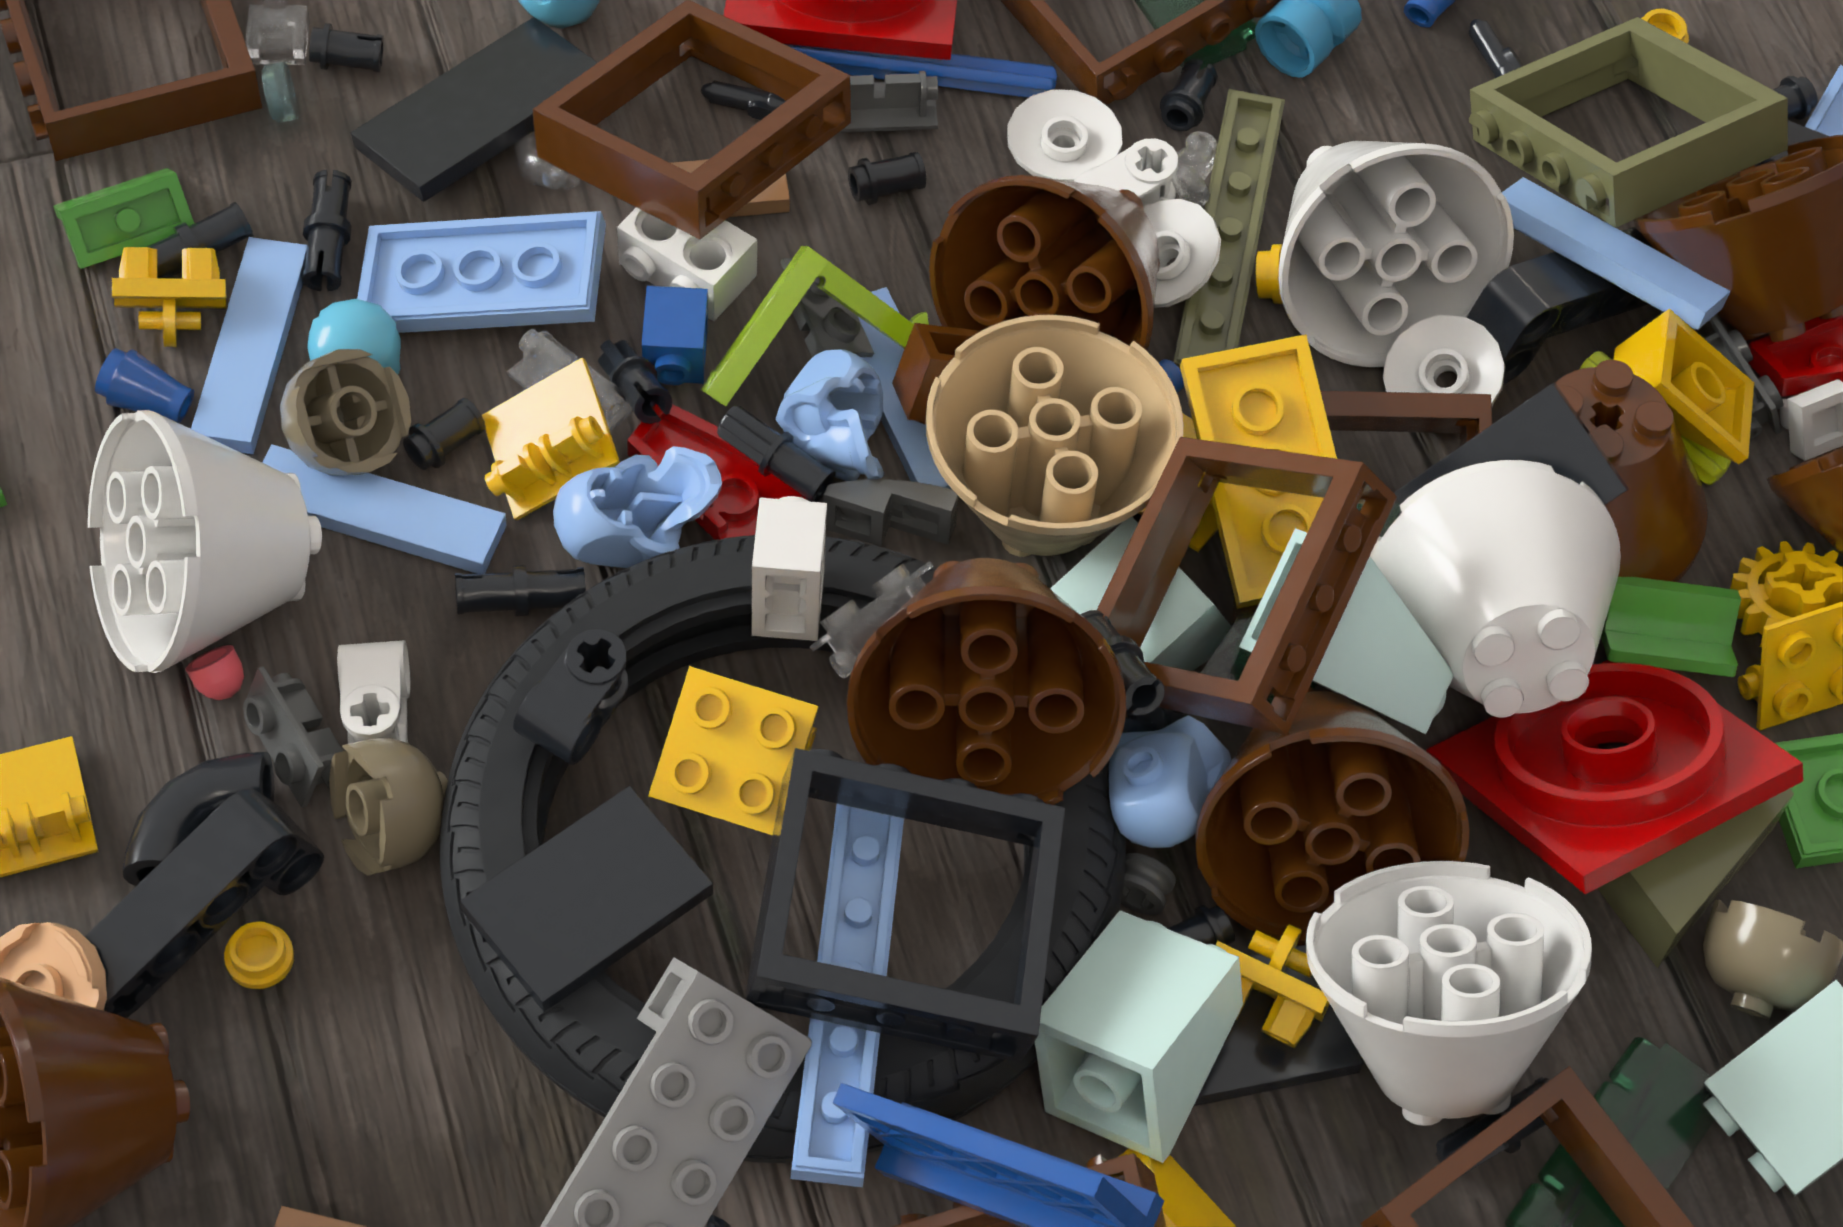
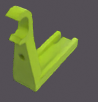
M801 246L715 370H712L709 378L700 390L726 407L817 277L819 278V283L816 286L818 289L903 349L906 347L914 323L929 324L927 312L918 313L910 320L906 319L812 248Z

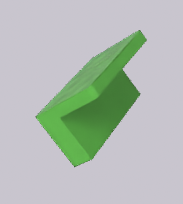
M168 168L53 206L57 218L63 223L77 264L81 269L121 256L125 247L150 246L174 234L173 227L183 222H186L188 226L194 224L176 172Z
M1618 577L1601 634L1607 659L1616 663L1642 664L1664 669L1735 677L1738 663L1731 644L1741 603L1738 590L1640 577Z

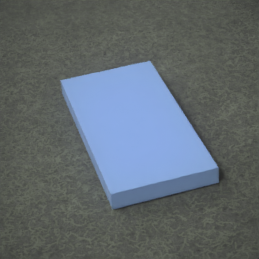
M594 211L369 226L357 299L381 305L396 322V329L399 333L595 322L606 223L602 212Z

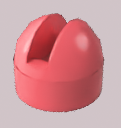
M232 645L221 646L208 651L194 659L186 667V672L197 691L214 700L231 698L240 690L244 679L242 662Z

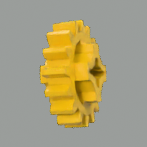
M1787 541L1780 542L1778 553L1773 554L1770 550L1761 546L1756 550L1755 560L1743 557L1740 560L1738 573L1733 574L1730 588L1738 590L1741 597L1737 619H1743L1740 632L1743 635H1751L1758 632L1763 635L1764 626L1843 602V566L1836 564L1839 552L1832 550L1824 556L1815 554L1814 544L1808 542L1802 551H1793Z

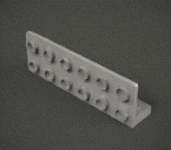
M673 957L637 1017L638 1020L655 1030L656 1034L540 1227H704L810 1049L811 1039Z

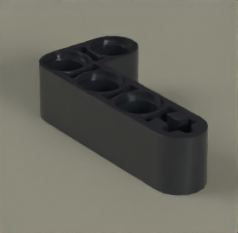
M1636 227L1622 230V232L1655 249ZM1553 252L1514 264L1498 273L1483 289L1466 318L1483 325L1498 342L1505 364L1504 385L1515 379L1528 367L1547 338L1645 306L1648 303L1561 254Z
M249 788L230 796L85 936L96 947L106 971L107 1000L104 1011L128 1018L264 886L276 894L284 896L297 891L308 883L323 864L324 854L279 805L257 790Z

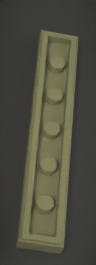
M1233 89L1228 90L1204 209L1215 220L1221 237L1219 261L1209 280L1195 294L1186 299L1174 357V363L1179 368L1181 360L1184 358L1238 348L1285 99Z

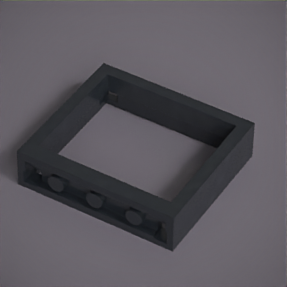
M795 748L781 784L745 1000L760 1008L1021 1062L1039 1034L1065 808L1046 804L1042 799L1031 794L1006 795L979 789L972 782L963 779L952 778L942 781L911 774L908 769L895 764H879L875 766L844 759L837 752L827 749L807 751ZM808 797L1032 846L1033 852L1014 1003L782 954Z

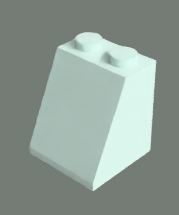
M1131 517L1122 522L1050 589L1079 614L1089 610H1097L1138 525L1136 520ZM1178 567L1140 649L1143 652L1144 662L1193 671L1230 646L1239 638V635L1210 599Z
M1294 529L1242 639L1240 648L1252 652L1307 532ZM1369 557L1312 682L1426 734L1433 718L1441 711L1445 703L1446 691L1454 675L1451 668L1373 559Z
M1119 911L1042 1006L1039 1034L1035 1040L1045 1112L1163 1163L1171 1153L1243 1006L1239 957L1226 952L1219 946L1205 944L1171 931L1160 923L1146 921Z
M1837 979L1704 1082L1706 1089L1712 1097L1705 1101L1703 1106L1729 1137L1739 1129L1758 1151L1748 1158V1161L1774 1193L1785 1185L1795 1197L1843 1161V987Z

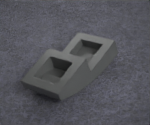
M867 479L829 484L825 490L823 503H827L826 530L882 546L889 527L948 545L956 527L959 496L952 489L903 480Z

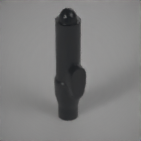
M1480 19L1471 21L1468 34L1494 73L1495 78L1524 66L1511 47H1503L1487 21Z
M716 80L701 87V93L705 98L709 99V103L745 110L749 116L762 120L786 102L774 93Z

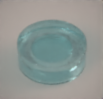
M286 61L264 65L262 69V82L272 119L276 120L277 123L298 119L299 111L296 92Z

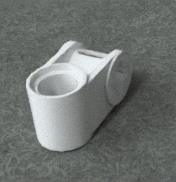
M1156 138L1143 139L1103 164L1084 171L1073 182L1109 187L1117 191L1121 189L1130 190L1141 199L1145 208L1157 201L1175 199L1176 188L1172 178L1178 169V155L1174 148L1165 141Z
M406 641L339 645L337 664L340 714L343 726L348 731V744L376 738H393L408 743L407 698L410 697V667Z

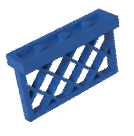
M844 1083L840 1084L832 1102L884 1144L875 1165V1169L882 1175L1021 1227H1154L1164 1200L1153 1191L902 1102L900 1104Z

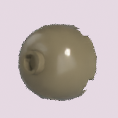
M337 349L307 362L286 384L280 404L281 427L291 450L308 467L328 475H361L392 461L397 454L394 452L399 447L401 438L408 435L411 425L408 394L399 375L390 366L383 368L378 361L368 357L372 354L361 349Z
M376 738L343 745L342 747L346 751L335 753L331 760L329 777L330 798L334 819L347 817L348 824L356 839L341 840L345 852L355 867L368 876L401 868L420 860L434 847L440 835L443 803L448 783L446 776L440 771L437 772L428 757L418 748L407 742L393 738Z
M1715 900L1706 925L1703 950L1706 969L1715 984L1733 994L1730 1006L1748 1015L1769 1020L1773 1009L1796 1011L1832 983L1843 956V941L1824 930L1821 941L1818 942L1805 936L1806 931L1803 930L1805 921L1766 907L1731 900L1728 909L1721 900Z

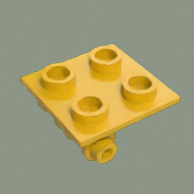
M583 357L482 414L486 425L485 430L495 458V462L491 465L492 471L485 474V481L495 496L503 493L506 494L515 520H519L555 500L560 488L576 475L595 468L614 467L620 463L586 359Z
M1843 602L1763 627L1761 665L1749 666L1746 669L1745 675L1738 678V688L1742 697L1745 700L1755 699L1758 702L1756 727L1759 731L1843 704Z
M689 666L648 796L773 835L783 776L795 748L807 751L812 749L817 728L813 727L819 706Z
M72 736L0 754V877L99 852Z

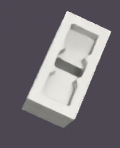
M636 207L617 227L619 264L632 277L639 281H648L655 286L708 289V318L712 321H715L757 276V239L726 220L700 240Z
M787 496L780 499L759 498L752 561V636L818 641L825 566L827 503L810 502L796 496Z

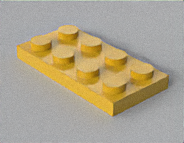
M1306 334L1181 360L1180 370L1197 439L1337 459ZM1219 482L1211 500L1237 609L1258 605L1294 529L1296 528L1308 533L1323 498Z

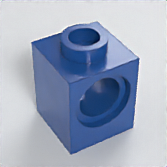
M647 286L641 345L642 357L652 362L657 371V380L663 384H704L708 335V289Z

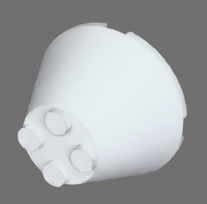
M1351 141L1334 147L1322 146L1314 150L1309 156L1307 167L1301 174L1294 190L1279 261L1278 281L1280 295L1289 319L1302 335H1307L1310 345L1327 357L1354 366L1384 367L1386 355L1398 335L1416 321L1435 315L1467 317L1486 285L1498 273L1509 267L1513 251L1514 229L1507 199L1484 167L1464 153L1452 148L1425 143Z
M150 410L122 413L111 423L106 431L93 469L88 505V528L100 527L102 565L90 566V574L97 611L105 635L116 656L128 669L134 672H162L282 604L302 599L305 592V577L309 556L319 552L322 544V530L319 519L316 516H308L300 482L296 474L283 473Z
M1500 460L1470 465L1443 475L1420 488L1399 505L1402 513L1388 528L1384 536L1378 537L1370 557L1451 668L1454 676L1449 687L1483 704L1486 712L1499 718L1509 717L1515 713L1539 711L1553 706L1560 701H1571L1581 696L1589 685L1587 675L1594 661L1615 590L1621 559L1620 542L1616 527L1598 495L1583 481L1578 484L1567 477L1555 473L1550 465L1524 460Z
M1428 861L1401 864L1373 871L1335 890L1334 903L1322 914L1314 912L1309 922L1306 954L1313 977L1382 1092L1392 1102L1402 1107V1114L1406 1120L1413 1124L1427 1126L1438 1123L1442 1118H1465L1482 1113L1498 1114L1509 1107L1511 1092L1585 984L1590 972L1592 944L1588 927L1578 911L1564 897L1544 884L1528 877L1525 880V887L1508 881L1490 877L1489 865L1458 861Z

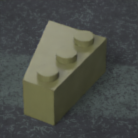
M1791 789L1768 799L1597 888L1657 968L1667 958L1671 950L1689 928L1702 916L1724 886L1732 880L1772 832L1794 795Z

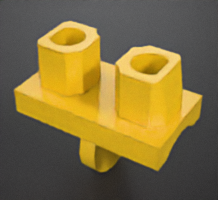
M125 247L123 249L119 278H112L114 306L119 308H163V311H139L138 321L139 329L163 330L164 347H177V330H201V312H177V308L227 309L226 280L220 279L215 249H182V279L158 278L157 249L149 247Z
M1289 924L1280 941L1258 930L1255 931L1248 948L1271 959L1269 965L1217 941L1216 946L1239 957L1243 1006L1252 988L1276 999L1261 1029L1263 1033L1295 1048L1309 1030L1314 1018L1322 1022L1330 1005L1324 993L1284 973L1286 967L1309 978L1312 975L1308 965L1307 954L1296 949L1302 933L1301 929ZM1241 1008V1010H1240V1012H1239V1014H1238L1236 1020L1238 1019V1017H1239V1015H1240V1013H1241V1011H1242V1008Z

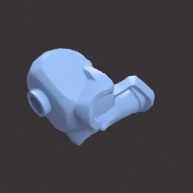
M825 350L816 354L807 362L785 392L777 412L776 421L784 432H789L793 435V444L827 468L836 471V478L854 481L858 479L860 474H866L868 479H880L884 476L881 464L877 458L872 456L867 443L879 425L883 412V390L879 376L868 362L848 350Z
M673 446L668 449L659 466L649 455H634L621 461L616 467L588 470L566 482L560 488L555 499L553 509L554 527L563 548L574 559L595 565L629 568L657 555L680 549L678 543L681 536V527L687 522L699 518L716 500L722 487L721 474L715 461L708 455L683 447Z
M1188 715L1160 730L1122 733L1120 741L1109 759L1110 807L1120 833L1132 843L1150 848L1172 847L1190 839L1196 833L1197 821L1208 794L1231 762L1229 751L1204 723Z

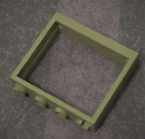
M1639 17L1470 89L1471 115L1469 123L1473 128V140L1615 228L1788 150L1787 97ZM1629 79L1706 123L1626 159L1615 162L1541 117ZM1606 198L1609 199V206L1606 204Z

